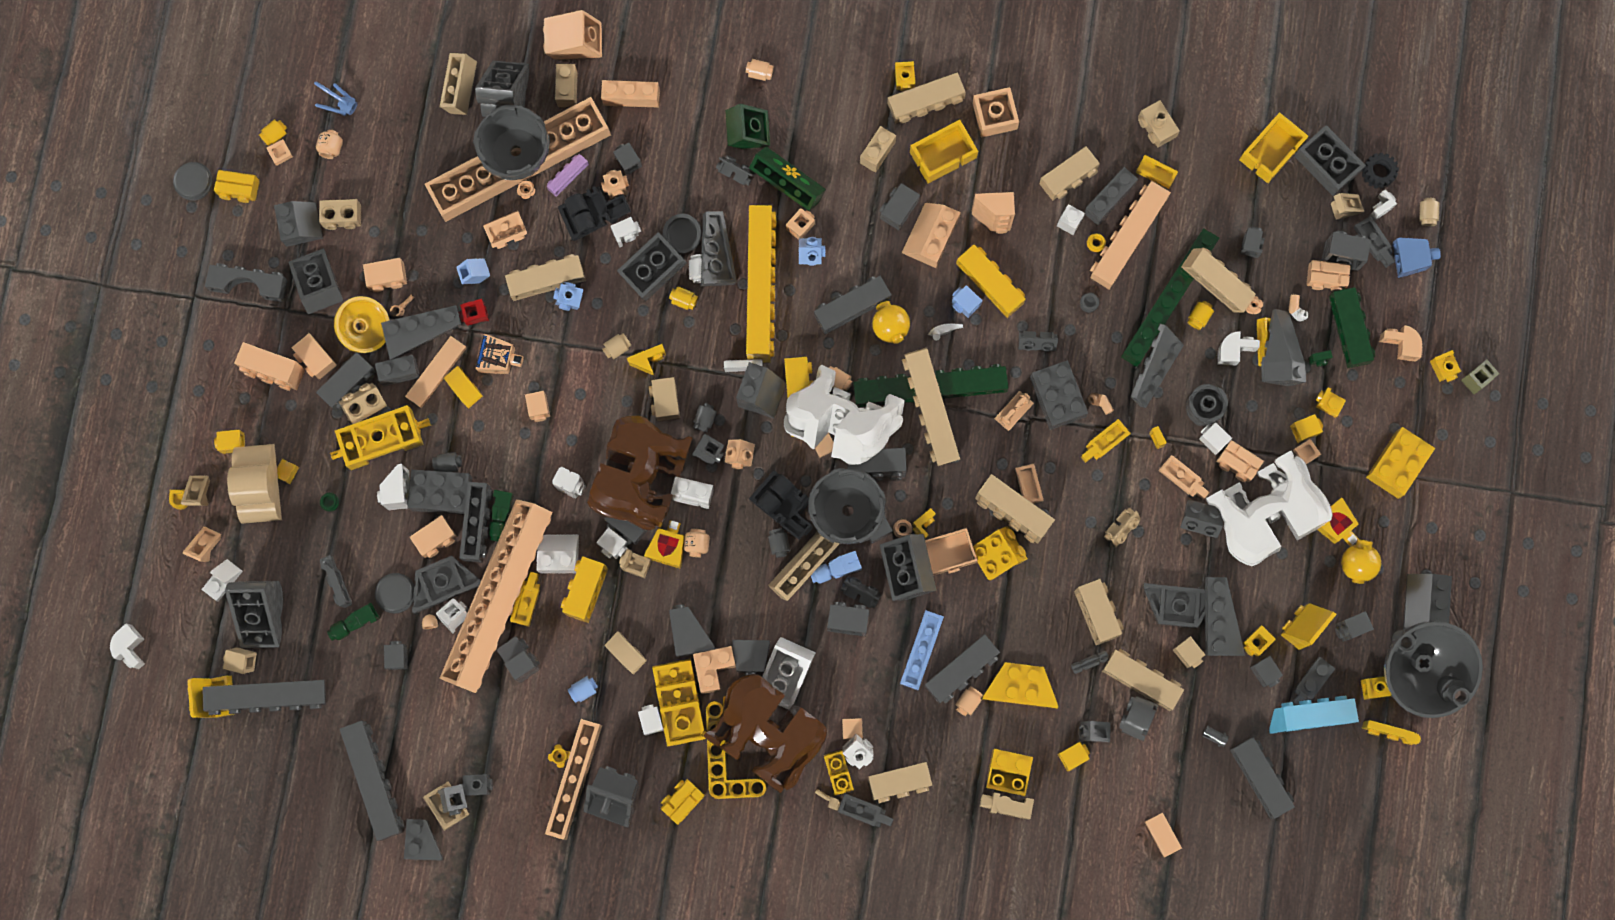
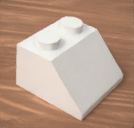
M398 464L380 484V491H377L378 502H381V505L388 510L407 509L410 474L405 466Z
M543 535V540L537 548V571L539 573H576L574 569L579 555V535Z

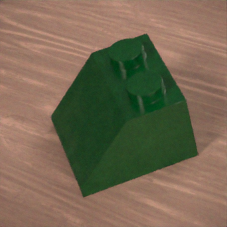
M738 104L725 110L728 146L740 149L770 146L768 110L744 104Z

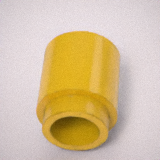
M274 119L261 130L262 132L259 136L270 146L287 134L285 132L287 127L281 120L277 122Z
M678 286L676 289H672L669 299L672 300L671 304L686 310H694L699 296L695 295L692 291Z
M1206 301L1197 302L1188 317L1187 323L1193 328L1201 330L1214 313L1213 306Z

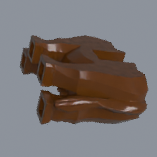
M627 416L616 420L611 438L607 444L606 459L628 466V470L625 472L600 463L587 502L589 507L606 517L629 521L643 530H652L656 526L661 528L664 518L669 511L673 495L668 493L655 497L656 492L650 490V486L655 480L657 472L663 473L667 477H672L674 480L675 477H681L686 460H674L669 455L674 457L680 456L686 459L693 437L688 436L684 439H676L669 434L662 433L653 423L641 416Z
M746 675L734 681L728 688L723 713L719 717L717 724L713 729L703 731L701 736L736 760L739 759L740 752L744 750L748 740L759 747L765 748L767 755L764 760L767 762L753 767L751 771L773 789L781 793L783 789L789 790L797 784L804 767L815 757L824 744L827 728L802 707L795 705L791 706L779 725L771 720L769 721L768 719L785 695L775 689L760 675ZM730 735L729 741L720 746L721 742Z

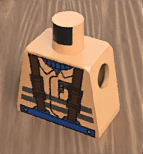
M484 334L476 370L479 373L509 374L511 365L522 366L523 356L514 354L515 347L512 344Z

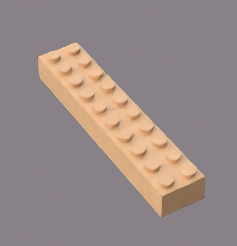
M589 97L544 121L550 139L549 152L545 162L533 175L521 180L498 178L485 170L477 156L425 183L444 221L451 220L522 181L611 136L609 128L593 99ZM514 148L511 151L513 156H518L521 153L520 148Z
M516 499L439 679L474 693L480 688L483 675L490 665L493 652L497 649L499 637L505 630V623L513 611L514 602L520 594L523 581L528 576V569L536 557V550L543 540V534L546 527L550 524L553 512L534 503Z

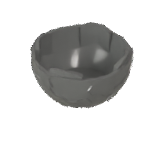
M504 105L492 110L481 121L475 131L473 144L485 170L504 180H521L533 175L545 162L549 152L550 139L545 123L539 115L522 106ZM514 148L521 149V153L518 156L511 155V151Z
M838 468L817 481L809 496L808 511L818 533L828 541L840 544L862 543L871 538L884 521L886 498L884 492L869 474L857 470ZM845 506H851L854 511L852 515L845 516L842 513V509Z

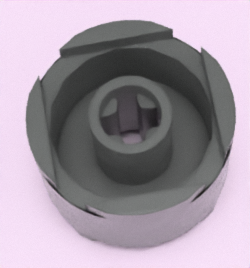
M1211 384L1200 385L1190 394L1186 401L1188 417L1198 426L1213 425L1223 417L1227 410V396L1219 387ZM1203 404H1209L1210 407H1205Z
M1138 696L1136 698L1131 697L1127 706L1129 714L1128 716L1124 715L1119 728L1122 729V733L1144 742L1146 737L1144 735H1147L1159 705Z

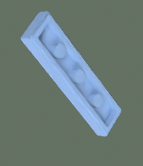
M925 610L900 682L901 685L919 690L944 616Z

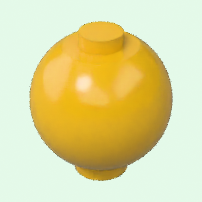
M890 301L878 304L876 306L877 312L872 320L874 333L885 342L900 343L904 340L910 329V318L907 312L900 306L891 305Z
M1357 539L1356 544L1347 548L1342 556V569L1346 576L1351 578L1354 583L1364 584V581L1372 580L1381 569V557L1378 551L1372 547V541Z

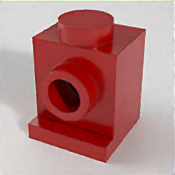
M482 299L460 305L459 317L461 322H465L467 326L490 321ZM477 312L476 316L471 317V313Z

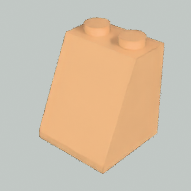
M583 10L544 18L543 49L546 55L553 59L602 57V23Z

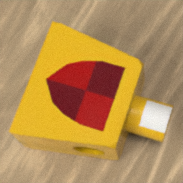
M1340 498L1331 506L1333 514L1331 521L1317 530L1334 544L1343 538L1349 546H1352L1359 539L1352 532L1358 525V522L1343 498Z
M670 520L667 531L658 528L644 557L681 569L685 540L683 535L678 534L681 524Z

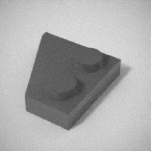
M406 820L404 859L443 860V855L440 853L428 820Z

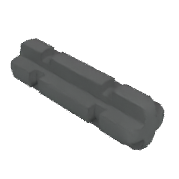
M1102 651L1098 655L1095 654L1081 660V662L1073 663L1071 668L1077 674L1082 672L1083 669L1087 670L1099 665L1100 662L1108 661L1109 656L1106 651Z

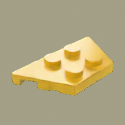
M1005 662L982 700L1058 708V703L1044 667Z

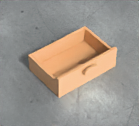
M967 528L925 540L933 576L947 571L949 574L960 571L959 568L977 563L978 561Z

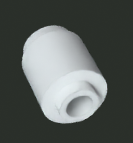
M702 254L690 256L689 279L693 280V283H701Z

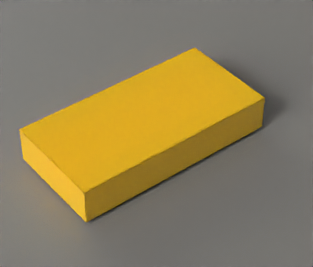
M1144 155L1136 173L1169 189L1178 171Z

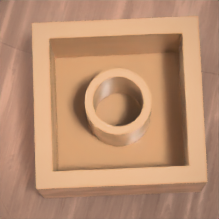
M1010 87L973 96L972 104L981 138L1018 129L1019 119Z

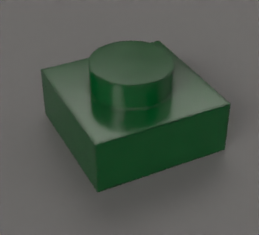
M1331 350L1314 353L1308 360L1310 365L1316 364L1317 367L1327 365L1333 356Z

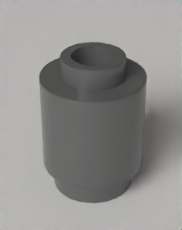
M706 403L703 406L699 405L693 421V428L707 433L711 429L717 413L714 410L715 407Z
M456 452L438 454L437 457L432 459L434 471L454 472L459 471V467H462L461 456H457Z
M784 528L769 531L770 536H768L771 554L776 555V558L787 556V552L791 550Z

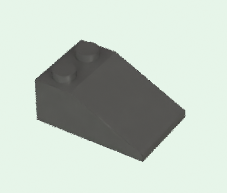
M324 248L289 261L300 300L308 314L344 301Z

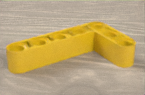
M711 702L706 707L707 731L717 724L719 717L723 713V706L719 702ZM717 705L720 707L721 712L718 716L710 714L712 706ZM707 740L709 793L712 797L716 799L761 797L766 793L767 786L761 779L727 780L726 752L722 750L720 755L714 756L711 751L714 744ZM723 740L720 746L726 743V740ZM717 764L723 767L722 774L718 776L712 772V768ZM757 782L763 785V791L759 794H755L752 790L753 784ZM737 783L742 784L744 788L743 792L739 795L734 794L732 790L733 786ZM717 784H721L724 788L723 793L719 796L713 793V788Z

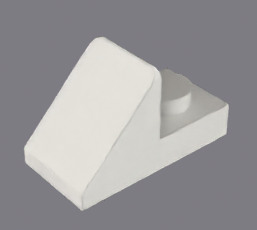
M227 559L210 571L213 576L201 590L219 602L225 594L226 585L229 582H235L243 571Z

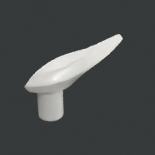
M939 325L933 328L928 335L933 336V339L937 341L940 339V335L963 328V325Z

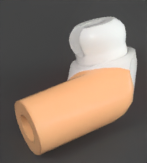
M1291 295L1289 313L1297 321L1306 320L1308 312L1299 307L1300 296Z

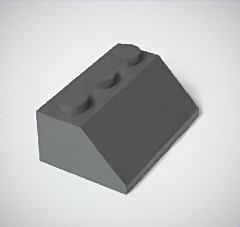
M1407 574L1403 630L1427 621H1439L1449 624L1452 576Z

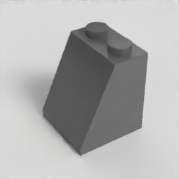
M749 362L736 397L738 407L774 419L786 387V382L768 368Z

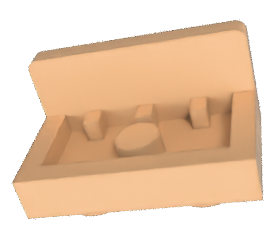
M518 211L483 225L492 248H503L508 245L507 242L513 239L517 242L524 239V235L527 234Z

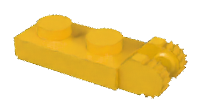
M1368 720L1364 721L1362 729L1368 730V734L1379 736L1380 733L1385 734L1387 739L1399 741L1400 738L1404 744L1417 745L1421 740L1419 734L1379 722Z

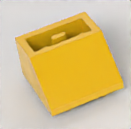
M993 749L986 788L1025 796L1033 757Z

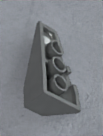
M1274 309L1268 329L1270 332L1269 341L1265 343L1267 348L1266 356L1262 357L1261 362L1262 382L1283 386L1306 383L1305 361L1288 311Z

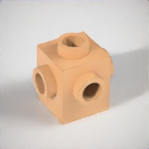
M611 170L606 175H603L604 182H601L603 192L608 193L610 199H614L622 194H628L626 187L629 186L626 175L622 176L621 170Z
M741 439L728 440L725 463L732 464V468L735 469L751 466L755 444Z

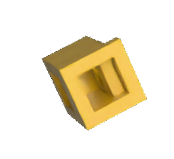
M914 61L895 63L896 90L904 92L915 88Z
M1453 350L1430 361L1439 382L1444 380L1447 382L1453 381L1458 378L1457 375L1461 372L1453 355Z
M1261 625L1243 642L1245 645L1244 650L1250 656H1260L1276 639ZM1254 640L1259 641L1258 647L1253 644Z
M1385 677L1361 680L1364 700L1391 696ZM1378 684H1381V691L1377 689Z

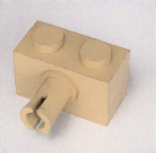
M1161 100L1141 110L1138 116L1141 127L1146 128L1150 141L1153 144L1155 143L1157 148L1176 138L1180 132Z

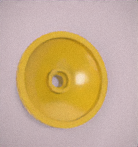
M359 296L345 301L338 308L334 318V329L339 341L346 348L357 353H370L385 344L386 341L381 322L390 321L386 310L379 302L369 297ZM356 324L361 326L360 330L356 328Z

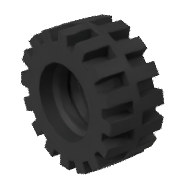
M1376 153L1365 162L1366 166L1362 170V177H1365L1364 182H1368V186L1371 187L1373 185L1375 189L1378 187L1383 189L1395 180L1399 167H1397V161H1393L1395 159L1393 156L1390 158V154ZM1376 164L1383 165L1387 170V176L1378 177L1375 175L1373 166Z

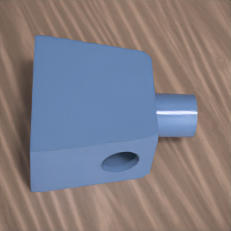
M1397 238L1392 243L1398 278L1425 271L1432 266V260L1440 259L1441 257L1440 249H1430L1427 239Z

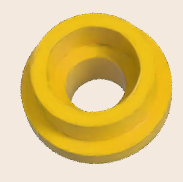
M1092 234L1087 240V247L1092 252H1100L1106 245V240L1101 234ZM1093 241H1098L1099 246H1094Z

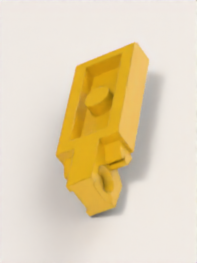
M1117 419L1086 446L1088 451L1081 456L1082 460L1086 463L1093 457L1096 460L1103 457L1131 433Z
M530 572L528 581H523L520 594L514 604L510 622L527 627L530 626L540 592V584H537L538 573Z

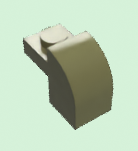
M1486 359L1461 381L1474 395L1498 376L1499 372Z

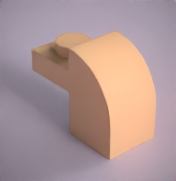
M1405 325L1400 329V332L1397 329H1386L1380 334L1379 342L1398 344L1397 359L1416 362L1421 358L1422 339L1419 333L1412 327Z

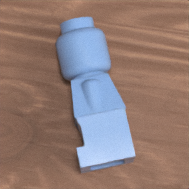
M856 551L830 560L828 566L827 564L820 565L813 572L811 578L813 583L817 582L820 584L831 580V576L837 579L862 570Z

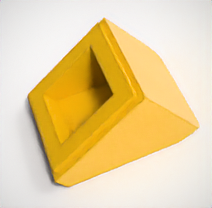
M282 459L277 467L278 479L291 484L299 467Z

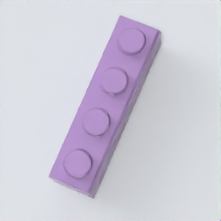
M581 154L575 155L572 161L567 163L561 172L559 171L555 178L547 183V189L557 197L589 165L588 161Z

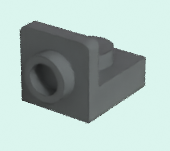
M1080 722L1078 731L1080 741L1110 742L1111 722Z

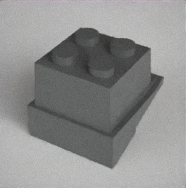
M606 766L603 769L600 767L592 786H587L584 812L628 828L635 811L633 804L639 788L638 781L631 774L624 773V775H620L614 768Z

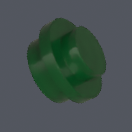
M330 492L325 493L320 499L321 508L327 512L335 511L340 503L338 496Z

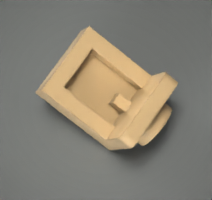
M627 549L621 555L619 564H621L620 567L623 571L645 578L652 560Z

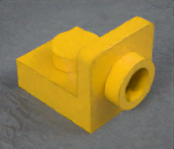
M1328 387L1324 391L1321 390L1316 397V401H1318L1316 408L1336 418L1346 400L1330 392L1331 388Z
M931 508L912 524L914 527L912 529L915 534H924L925 539L928 537V534L922 526L927 528L935 521L933 517H935L936 513Z

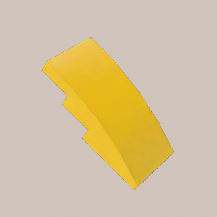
M691 659L652 666L667 747L705 739L701 736L704 731V725Z

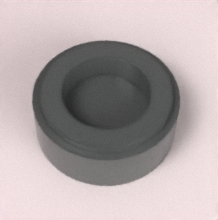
M1086 293L1080 299V307L1087 313L1094 312L1099 306V298L1094 293Z

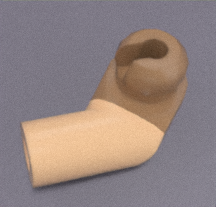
M1091 393L1088 396V402L1102 407L1105 415L1114 411L1106 395Z

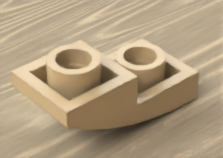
M618 631L605 644L606 648L632 674H635L647 661L637 648L632 646L622 633Z

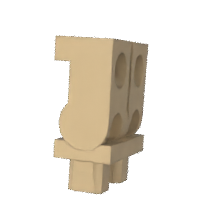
M994 792L992 796L982 794L979 807L990 809L989 813L997 814L998 812L1003 815L1029 820L1031 819L1034 799L1024 798L1022 803L1012 801L1007 796L1000 797V793Z

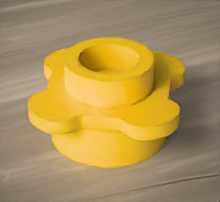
M558 744L554 747L555 749L552 753L548 755V760L556 763L558 768H563L566 760L569 759L570 751L564 750L562 745Z

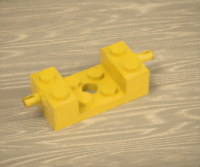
M406 405L335 430L340 449L330 452L332 460L343 457L346 467L353 470L368 465V460L402 448L408 451L424 445L420 429L431 426L429 418L418 422L414 417L412 409ZM378 431L382 432V439L380 441H374V433Z

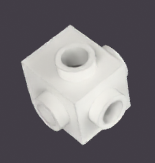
M857 734L842 747L843 754L846 756L845 759L851 766L855 765L860 769L863 765L867 766L873 760L872 744L867 739L863 740Z

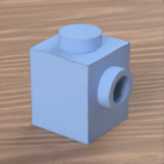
M485 258L466 259L456 267L462 284H478L490 276Z
M967 285L963 289L959 287L952 295L954 296L952 300L953 308L958 313H963L967 318L981 306L983 301Z

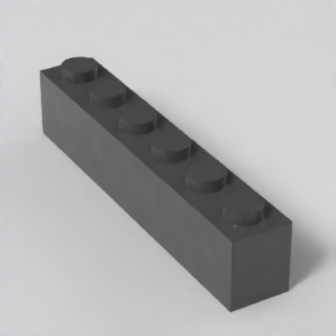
M325 680L203 687V711L208 712L209 715H221V711H229V714H240L241 710L248 709L249 713H258L264 708H269L270 712L281 711V707H289V710H301V706H309L310 709H321V705H326Z
M359 721L340 728L376 840L382 841L403 833L404 823L401 816L398 817L396 809H398L395 798L391 797V784L388 779H385L383 773L385 772V766L382 760L379 761L377 753H379L376 742L372 741L371 735L373 731L370 724H367L366 721Z

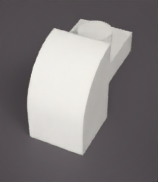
M1240 332L1229 334L1218 348L1217 365L1237 366L1240 362V351L1256 352L1259 349L1260 340H1254V337H1243L1240 339Z
M126 623L113 635L110 642V651L114 659H123V662L129 668L140 669L145 663L133 649L144 638L133 625Z

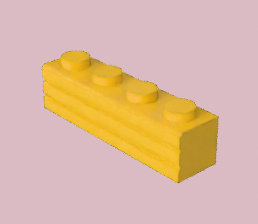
M1271 318L1257 319V340H1260L1258 366H1261L1262 357L1266 356L1267 348L1265 343L1269 341L1270 337L1268 329Z

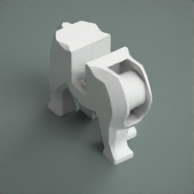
M820 365L816 380L810 386L788 397L786 403L787 413L784 418L785 431L805 441L812 449H815L829 432L835 435L831 457L840 458L849 465L866 462L885 447L889 437L902 426L903 417L901 414L903 413L904 400L889 394L886 397L884 407L868 401L865 409L858 408L856 404L850 401V393L834 387L832 394H830L835 383L836 372Z
M1292 450L1275 459L1276 465L1285 474L1277 470L1274 463L1257 472L1259 478L1271 483L1273 490L1270 495L1261 496L1249 502L1246 492L1242 490V485L1239 482L1225 491L1222 489L1206 498L1207 503L1217 507L1221 513L1229 552L1238 561L1246 565H1257L1268 556L1280 551L1281 545L1267 523L1271 524L1280 519V514L1297 541L1324 526L1332 519V509L1326 496L1311 481L1306 463L1300 457H1294Z

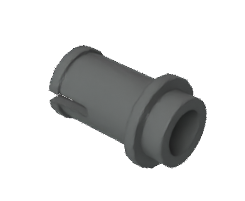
M1208 725L1202 737L1217 743L1218 747H1224L1229 738L1225 732L1221 733Z

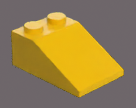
M1310 603L1304 606L1300 605L1294 612L1295 618L1292 621L1288 620L1282 627L1284 631L1281 636L1298 650L1308 647L1315 642L1336 616V613Z

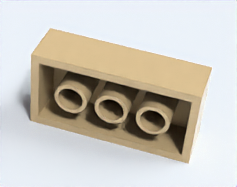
M992 474L975 498L978 500L977 504L979 506L992 510L993 515L1001 521L1003 519L1006 520L1011 529L1024 533V537L1031 543H1039L1055 521L1054 518Z

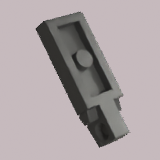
M1371 216L1353 227L1358 235L1371 239L1369 251L1377 261L1382 262L1385 268L1395 262L1390 255L1393 253L1391 250L1392 246Z
M329 555L320 559L321 569L326 570L328 575L326 577L327 583L333 588L335 603L344 608L351 606L350 596L333 556Z
M1319 656L1295 687L1294 693L1297 696L1292 701L1293 705H1299V701L1312 700L1335 668Z
M844 794L838 810L839 813L874 827H880L881 823L888 826L892 825L893 818L885 816L886 810Z

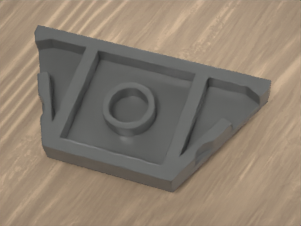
M453 556L416 570L414 607H412V612L416 614L479 587L481 580Z
M1143 583L1144 592L1157 624L1189 628L1199 627L1205 616V589Z

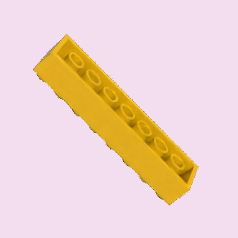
M749 205L746 355L747 360L761 359L763 363H771V357H774V341H771V338H775L774 322H771V320H775L774 304H772V302H775V285H772V283L776 281L775 267H772V265H776L775 248L772 247H776V230H773L776 229V212H772V206Z

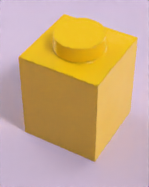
M1315 414L1294 422L1290 426L1297 443L1316 437L1323 432L1322 421Z
M241 430L216 432L217 438H214V445L217 451L222 454L232 453L235 447L245 446V435Z
M1080 742L1057 754L1067 771L1090 759L1088 757L1090 754L1085 744L1081 745Z

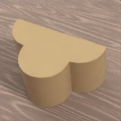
M275 444L235 447L232 452V467L228 471L227 485L229 498L232 505L236 506L239 521L244 524L282 520Z

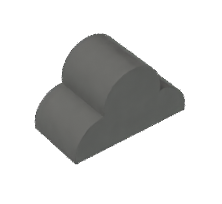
M494 60L491 62L475 87L476 100L480 103L482 117H486L492 110L504 105H517L525 108V91L529 80V64Z
M229 582L226 585L225 593L240 647H279L282 636L280 617L283 608V592L280 582Z

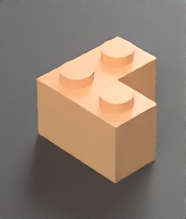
M732 646L693 654L701 694L720 691L721 687L717 671L736 667Z

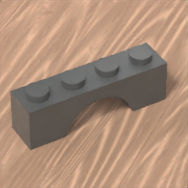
M216 263V266L209 265L205 287L209 291L229 294L236 285L250 282L258 286L260 295L265 300L284 302L288 280L282 273L271 272V274H267L259 269L248 271L240 266L228 268L227 265Z

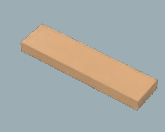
M450 336L405 397L422 408L467 347Z

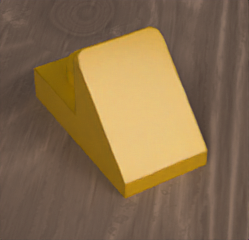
M660 344L630 356L627 360L630 366L654 375L649 362L662 360L666 353L663 345Z

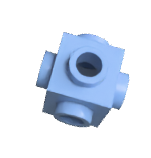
M799 238V264H808L810 266L822 264V257H825V246H822V238Z
M569 282L561 284L554 291L553 299H556L555 305H559V308L562 310L570 311V308L578 310L583 289L576 288L575 284Z

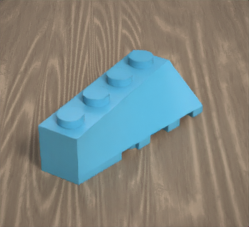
M1347 696L1335 697V701H1329V698L1317 699V703L1305 700L1299 701V705L1295 706L1293 702L1282 703L1281 708L1274 709L1269 733L1359 722L1355 698L1347 699Z

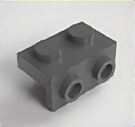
M1188 499L1180 528L1218 538L1223 527V519L1219 509L1212 505Z

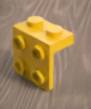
M1008 526L998 529L973 546L977 562L988 580L995 579L1013 566L1028 559L1024 548L1015 539V533Z
M227 675L211 679H188L189 710L192 718H219L235 715L229 714V711H221V715H209L208 712L203 711V687L233 685L232 676Z

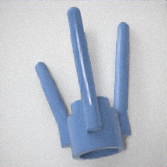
M314 82L317 87L339 100L338 107L340 109L318 103L315 104L316 107L336 112L343 116L354 113L357 107L356 99L349 96L337 84L334 83L333 86L344 97H340L320 83Z

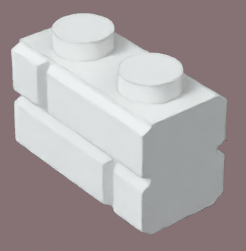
M563 467L558 469L552 481L558 491L567 493V495L575 499L579 495L582 496L586 488L580 475L570 472Z
M675 477L671 491L673 495L672 500L694 506L700 505L702 508L709 509L713 496V485Z

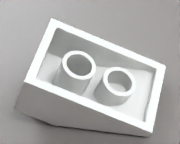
M782 637L777 641L762 677L785 695L779 706L789 710L796 700L816 652Z

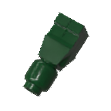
M494 490L493 497L496 498L495 504L492 507L493 521L490 522L488 535L490 540L498 542L506 524L505 522L512 510L514 493Z
M369 603L352 612L345 620L332 624L327 634L332 641L335 639L341 640L349 636L351 631L365 626L369 621L373 623L379 620L380 617L373 604Z

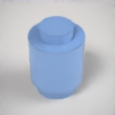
M586 676L572 684L568 692L575 703L578 701L582 702L597 693L595 689L598 686L593 677L589 679Z

